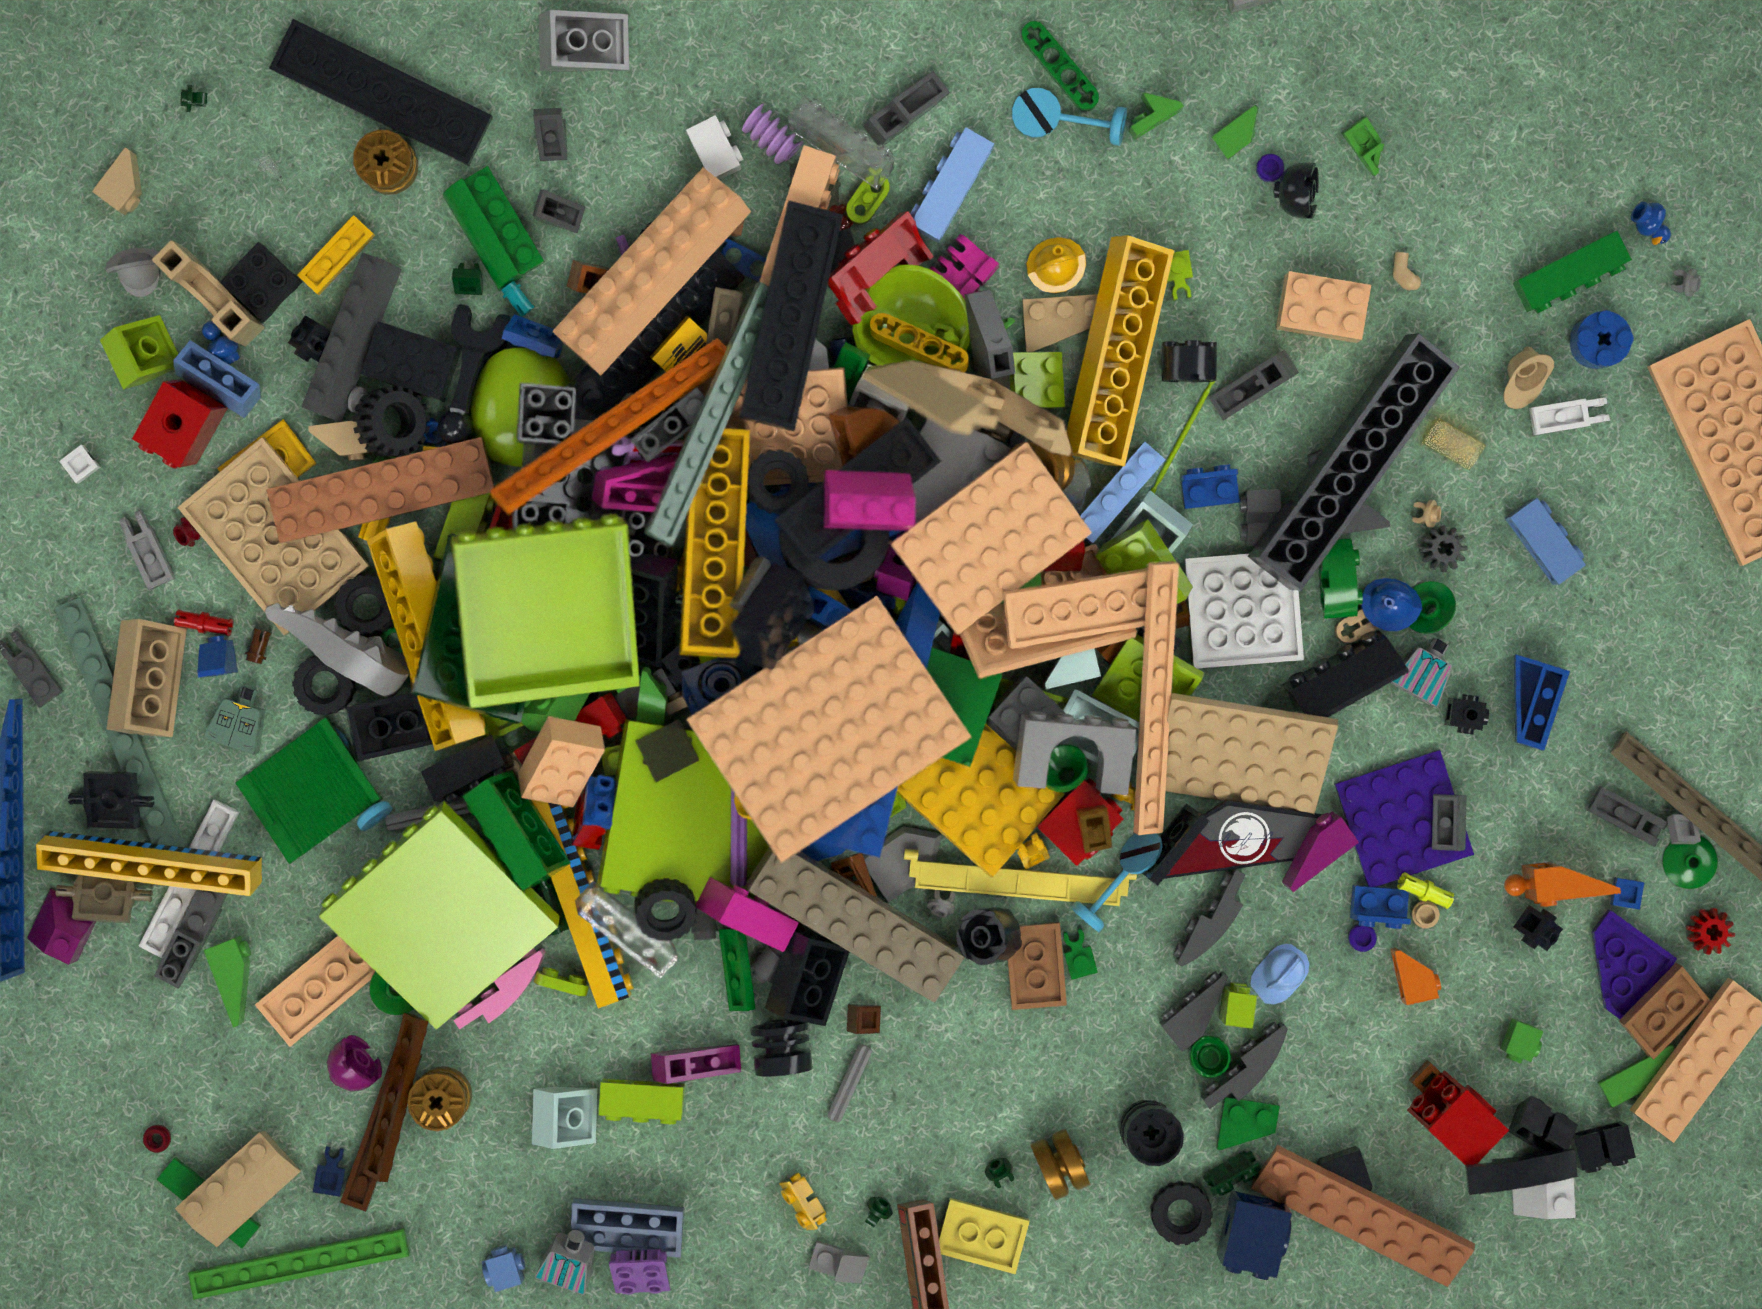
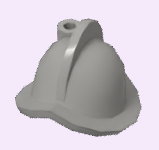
M131 248L120 251L108 260L106 272L107 274L117 273L121 284L130 294L137 297H145L154 291L159 281V267L152 261L159 252L149 248Z

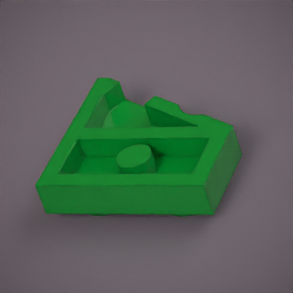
M1225 1097L1216 1149H1227L1276 1133L1279 1104L1248 1099L1238 1101L1235 1097Z

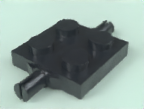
M85 772L83 773V793H70L68 795V799H72L68 801L70 805H83L86 812L87 827L139 828L141 827L140 807L152 808L155 801H152L155 800L153 796L139 795L137 773Z

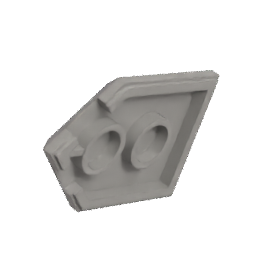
M903 826L885 838L880 858L863 854L870 876L888 902L915 885V877H909L910 860H904V849L918 850V860L936 862L942 833Z

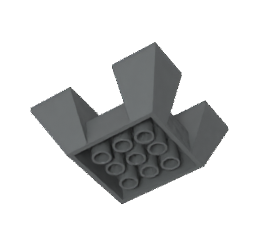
M520 383L517 441L523 444L522 469L593 422L591 420L574 419L576 388ZM627 393L621 400V402L632 396L634 393ZM679 399L671 405H669L668 407H666L665 409H663L655 416H653L652 418H650L649 420H647L646 422H644L643 424H641L640 426H638L637 428H635L634 430H632L631 432H629L624 437H627L629 439L635 437L638 433H640L643 429L650 425L654 420H656L659 416H661L664 412H666L669 408L676 404L679 401ZM610 445L513 511L512 530H515L519 525L541 527L551 521H559L562 524L573 523V520L578 518H589L592 521L601 520V517L605 515H618L627 524L629 558L654 553L672 559L673 545L668 546L644 533L653 512L602 508L592 500L596 472L605 466L615 468L623 465L626 453L623 455L612 454L613 445ZM579 470L583 473V481L581 483L577 478ZM578 498L582 502L580 511L576 508V500Z

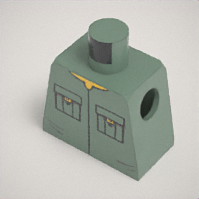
M242 686L237 700L224 698L203 738L250 754H259L266 710L253 706L258 690Z

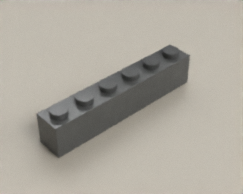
M362 252L301 407L332 420L342 422L348 407V397L356 387L377 322L382 321L401 273V268L381 258Z

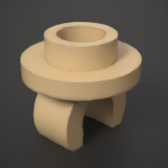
M1429 500L1427 504L1422 502L1414 503V507L1422 508L1424 514L1420 518H1412L1413 522L1419 524L1426 523L1427 527H1434L1436 522L1440 521L1441 507L1437 506L1435 500Z

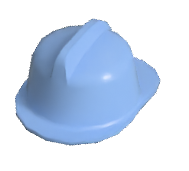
M1283 944L1275 947L1256 967L1251 977V987L1264 1003L1277 1004L1285 1001L1301 985L1309 972L1307 955L1292 944Z

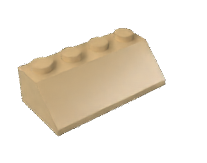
M142 619L121 621L106 730L138 735L173 737L187 629Z
M262 1131L253 1137L175 1209L196 1232L218 1247L296 1177L301 1170L266 1131Z

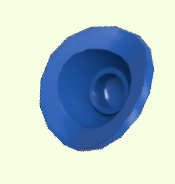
M1382 578L1374 580L1362 592L1363 604L1361 608L1365 617L1373 626L1384 631H1399L1408 628L1417 620L1422 610L1421 599L1417 592L1408 584L1397 579Z

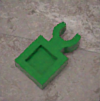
M1081 928L1077 929L1079 937L1076 941L1069 940L1067 932L1063 933L1065 943L1071 947V951L1064 952L1071 980L1098 973L1091 946H1082L1084 933Z

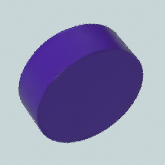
M1275 154L1262 156L1256 165V173L1264 182H1275L1284 172L1283 160Z
M1357 924L1349 931L1348 941L1355 950L1367 952L1375 946L1377 935L1372 927Z

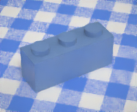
M191 340L173 360L177 376L243 418L248 415L261 398L260 386L257 382Z
M1534 498L1507 516L1505 520L1552 585H1559L1585 566L1582 560L1584 555L1575 544L1571 545L1567 540L1566 536H1568L1565 528L1559 522L1555 523L1551 518L1550 514L1552 511L1547 503Z

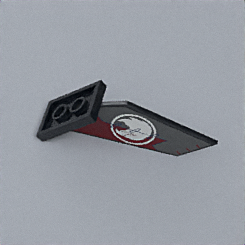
M1225 800L1201 814L1186 803L1160 836L1162 839V850L1158 860L1150 869L1142 874L1158 886L1163 879L1293 861L1309 829L1316 824V820L1323 814H1313L1233 800Z

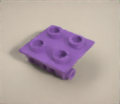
M661 1249L647 1250V1260H645V1250H641L640 1260H637V1251L633 1250L632 1261L631 1250H619L615 1254H611L609 1266L615 1292L630 1295L637 1292L657 1294L663 1291H670L665 1265L667 1263V1252H661Z

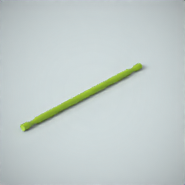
M1209 382L1208 387L1204 390L1161 469L1154 486L1150 490L1154 494L1215 382Z

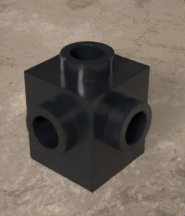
M305 315L300 324L293 329L288 344L296 348L294 354L309 362L310 358L319 362L331 331Z
M680 645L661 660L668 671L666 674L667 678L676 688L679 685L682 686L683 671L701 664L699 656L680 655Z
M1462 694V699L1448 698L1444 725L1458 727L1457 732L1474 735V729L1483 731V725H1487L1489 720V709H1486L1487 703L1479 702V696ZM1468 711L1470 712L1469 718H1467Z
M1528 905L1513 926L1514 929L1523 935L1521 941L1534 950L1539 946L1545 951H1548L1557 942L1559 934L1563 930L1555 923L1557 917L1545 909L1539 912L1530 905Z

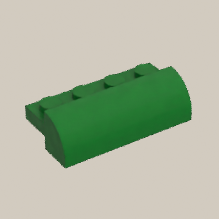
M488 166L466 179L461 178L444 191L443 198L498 291H501L511 282L523 278V275L545 263Z

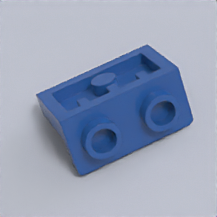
M515 314L505 327L502 339L511 342L515 346H523L536 351L542 356H550L552 358H558L563 347V342L552 332L553 328Z
M1230 464L1214 466L1213 472L1203 473V468L1186 470L1187 475L1180 477L1184 509L1240 502L1237 483L1238 469H1231Z
M1353 885L1350 918L1359 921L1358 925L1375 927V922L1385 923L1387 928L1402 929V924H1411V919L1407 918L1409 892L1398 888Z

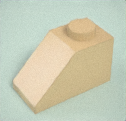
M126 147L92 191L124 215L128 211L133 212L140 203L139 197L142 194L137 155Z
M345 421L308 426L309 432L338 455L348 457V461L365 460V455L372 454V452L365 449L366 443L360 444L357 440L361 437L359 433H354L353 428L357 427V422Z

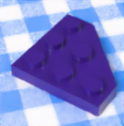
M1609 909L1592 930L1604 1009L1615 1017L1621 1019L1666 974L1677 958Z

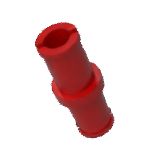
M180 609L176 611L175 615L179 616V618L174 617V625L176 627L195 629L198 633L202 634L212 632L230 636L232 630L228 629L233 628V619L210 616L208 612L198 614Z

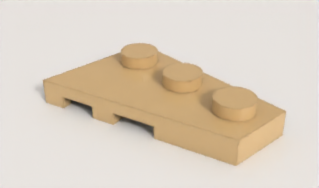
M1098 294L1023 299L1026 352H1035L1089 330Z

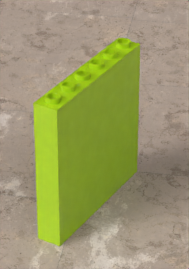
M605 515L601 517V520L592 521L589 518H578L573 520V523L562 524L559 521H551L541 527L519 525L515 530L504 531L503 528H492L487 530V533L481 534L465 531L459 533L458 536L451 537L467 699L471 708L640 686L627 524L622 517L618 515Z
M625 719L615 775L612 826L610 829H606L597 884L600 887H604L603 892L620 894V890L631 891V896L637 897L638 891L643 889L645 884L653 882V880H662L664 878L676 879L681 883H685L688 889L692 890L695 903H697L710 877L733 888V885H731V787L693 730ZM747 819V880L769 848V844L752 819ZM747 884L745 886H739L748 891ZM749 891L748 896L754 898L755 894ZM662 900L667 902H674L672 900Z
M445 801L438 807L432 805L422 816L424 819L417 825L414 822L411 823L402 832L403 837L397 842L394 840L390 841L382 849L381 852L383 854L376 860L374 858L369 859L361 868L362 872L359 875L348 877L341 885L342 889L337 894L332 892L321 902L322 909L319 917L419 1014L429 1021L436 1030L557 929L560 918L531 887L522 890L513 881L512 873L507 865L499 859L497 853Z

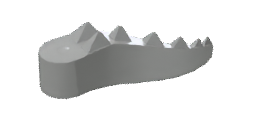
M279 603L269 605L265 609L267 619L285 628L300 639L325 665L382 696H395L409 675L404 655L387 647L380 636L367 638L361 636L359 631H347L338 626L336 618L324 620L316 617L313 609L298 611L293 605L284 608Z

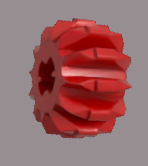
M1710 908L1709 912L1705 909H1700V918L1695 915L1690 916V919L1695 924L1694 926H1686L1687 930L1693 932L1687 937V940L1695 942L1693 947L1695 950L1703 949L1704 954L1710 955L1713 950L1715 953L1720 954L1722 953L1721 945L1728 948L1731 946L1730 942L1726 939L1727 937H1735V933L1728 931V929L1734 926V923L1726 921L1728 915L1725 912L1718 914L1716 908ZM1707 928H1714V935L1706 934Z

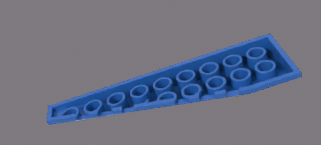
M9 699L0 736V982L25 973L23 699Z

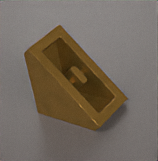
M1100 805L1076 810L1085 853L1112 848L1107 807Z

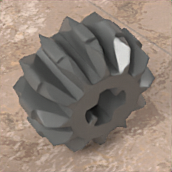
M1441 525L1439 533L1436 529L1431 528L1429 530L1431 538L1427 536L1422 537L1421 540L1428 544V547H1420L1419 551L1428 552V555L1423 557L1422 561L1426 563L1433 560L1430 565L1431 570H1436L1439 565L1441 572H1447L1448 565L1454 570L1458 568L1456 560L1461 562L1465 560V557L1459 554V552L1468 550V547L1459 545V542L1463 541L1465 537L1460 535L1455 538L1456 528H1451L1447 533L1446 526ZM1439 543L1448 544L1449 549L1446 550L1448 554H1440L1438 552V548H1441Z

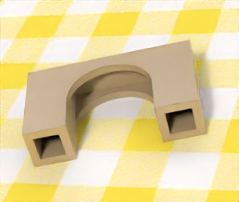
M171 240L152 259L171 280L182 285L214 316L211 321L230 340L246 347L265 328L187 248Z

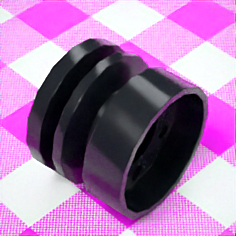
M776 1019L751 1027V1036H764V1038L752 1041V1047L765 1048V1052L753 1057L755 1075L759 1077H774L812 1070L811 1050L798 1048V1044L807 1042L810 1039L807 1034H797V1032L807 1030L808 1023L790 1019Z
M1141 1100L1128 1107L1121 1117L1119 1133L1122 1142L1137 1161L1147 1166H1162L1170 1163L1179 1155L1184 1143V1131L1180 1121L1164 1104L1156 1100ZM1148 1125H1152L1154 1128L1151 1130V1135H1147L1144 1132L1148 1130Z

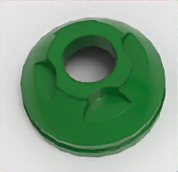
M1069 744L1055 746L1048 764L1046 787L1055 792H1067L1075 789L1084 781L1088 773V762L1080 748ZM1067 770L1075 772L1071 780H1060L1063 772Z

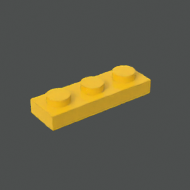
M353 215L297 276L316 294L320 295L374 238L375 234Z

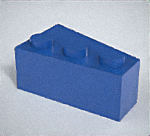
M1517 654L1514 655L1515 743L1541 751L1545 750L1570 671Z

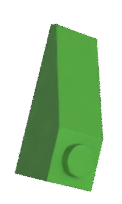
M241 936L204 950L233 1027L244 1023L250 968L248 956H251V950L247 941H242Z

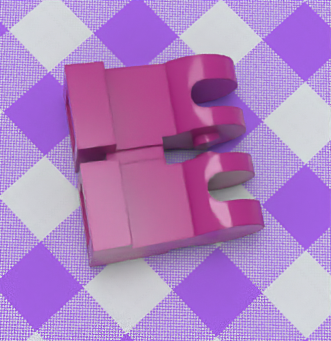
M959 234L955 240L965 251L961 253L952 246H949L946 251L951 255L953 261H958L964 268L958 271L952 261L940 256L937 261L947 271L941 273L933 266L929 269L950 282L965 300V294L980 290L978 283L983 286L997 271L999 263L980 250L967 237Z

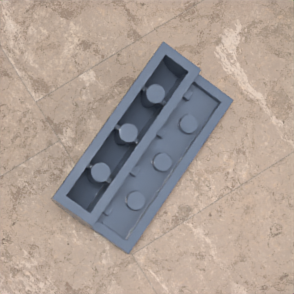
M574 1198L572 1202L571 1229L582 1232L585 1237L584 1241L590 1242L595 1246L594 1251L616 1252L619 1250H631L632 1254L633 1250H636L637 1254H641V1250H645V1255H647V1250L661 1249V1252H667V1257L681 1258L685 1207Z

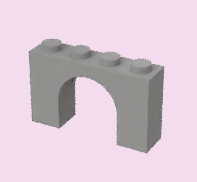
M1030 711L1029 715L1021 714L1013 780L1017 786L1046 788L1049 758L1055 746L1068 737L1083 736L1093 740L1098 748L1095 783L1099 792L1128 795L1136 729L1129 723V720L1112 718V722L1101 721L1100 717L1089 715L1085 716L1084 719H1074L1073 715L1058 713L1057 717H1050L1040 711Z

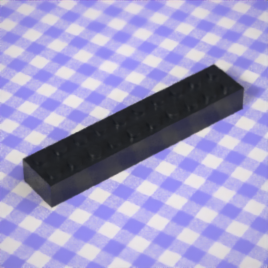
M1421 334L1405 335L1248 555V558L1289 590L1302 591L1460 367Z

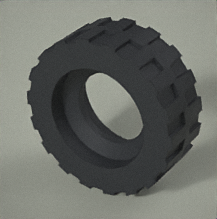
M778 449V451L770 450L765 454L762 453L752 462L748 471L747 493L750 495V500L757 505V508L763 509L766 513L782 514L792 501L808 488L809 475H807V468L801 463L802 460L799 457H795L791 452H784ZM772 469H782L791 478V487L783 495L770 494L764 487V477Z
M358 575L354 579L347 580V583L339 588L340 591L336 594L334 607L338 620L347 631H359L361 636L369 638L381 636L383 632H387L390 629L389 627L392 624L394 625L379 577ZM372 594L378 598L380 610L374 618L363 620L354 614L353 603L358 596Z
M317 656L307 658L305 662L298 666L299 669L294 673L295 677L294 681H292L294 697H297L299 705L305 707V710L308 712H313L317 715L334 714L345 709L344 707H347L348 703H351L353 700V694L356 692L355 683L357 682L325 665ZM329 671L337 678L338 689L333 696L320 698L313 692L311 682L318 672Z
M669 878L653 880V882L645 884L644 888L638 891V896L634 900L636 925L640 928L642 934H646L650 939L653 938L656 941L679 939L685 933L690 932V928L695 924V918H697L695 897L692 890H689L688 886L685 883L679 882V880H671ZM672 900L678 904L679 912L671 919L661 920L653 916L651 912L652 907L658 901Z
M1171 1182L1167 1186L1160 1188L1158 1194H1155L1153 1197V1203H1151L1150 1207L1151 1220L1158 1234L1169 1243L1173 1242L1175 1245H1190V1243L1200 1240L1199 1238L1206 1235L1207 1229L1212 1224L1213 1212L1207 1196L1198 1186L1196 1187L1190 1182ZM1176 1200H1187L1194 1207V1219L1186 1226H1176L1168 1218V1208Z

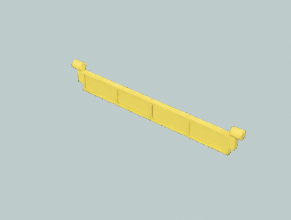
M904 849V860H910L909 877H915V888L1067 902L1080 901L1081 903L1094 904L1115 880L1112 877L1000 868L991 878L977 865L918 860V850ZM1129 873L1102 905L1120 906L1121 896H1128L1129 880H1136L1137 874Z

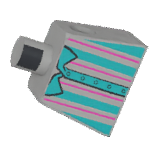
M1434 638L1427 651L1420 647H1414L1403 660L1409 672L1390 684L1429 706L1437 708L1452 670V665L1442 660L1449 645Z
M572 1230L568 1235L557 1233L542 1258L535 1278L585 1295L593 1273L595 1246L590 1242L584 1241V1234L578 1230Z

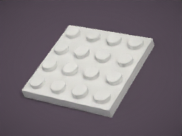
M1249 554L1184 559L1185 575L1193 586L1187 597L1190 613L1189 627L1192 666L1195 668L1304 660L1299 591L1286 588L1248 558Z

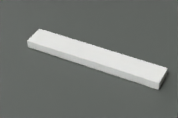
M216 799L213 800L189 848L219 852L239 811ZM169 886L139 947L163 958L174 932L180 927L197 889Z

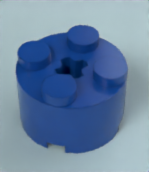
M1608 310L1599 311L1584 317L1576 323L1571 331L1570 349L1575 360L1582 366L1592 369H1603L1619 363L1627 356L1634 337L1623 317ZM1602 335L1604 337L1603 344L1599 345L1597 342L1600 339L1599 336Z

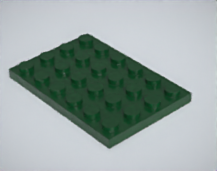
M451 533L448 535L412 694L519 724L522 720L526 701L471 708L467 699L451 537L458 535Z

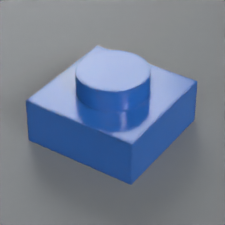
M1614 877L1613 885L1620 888L1621 894H1612L1610 904L1640 910L1644 882Z

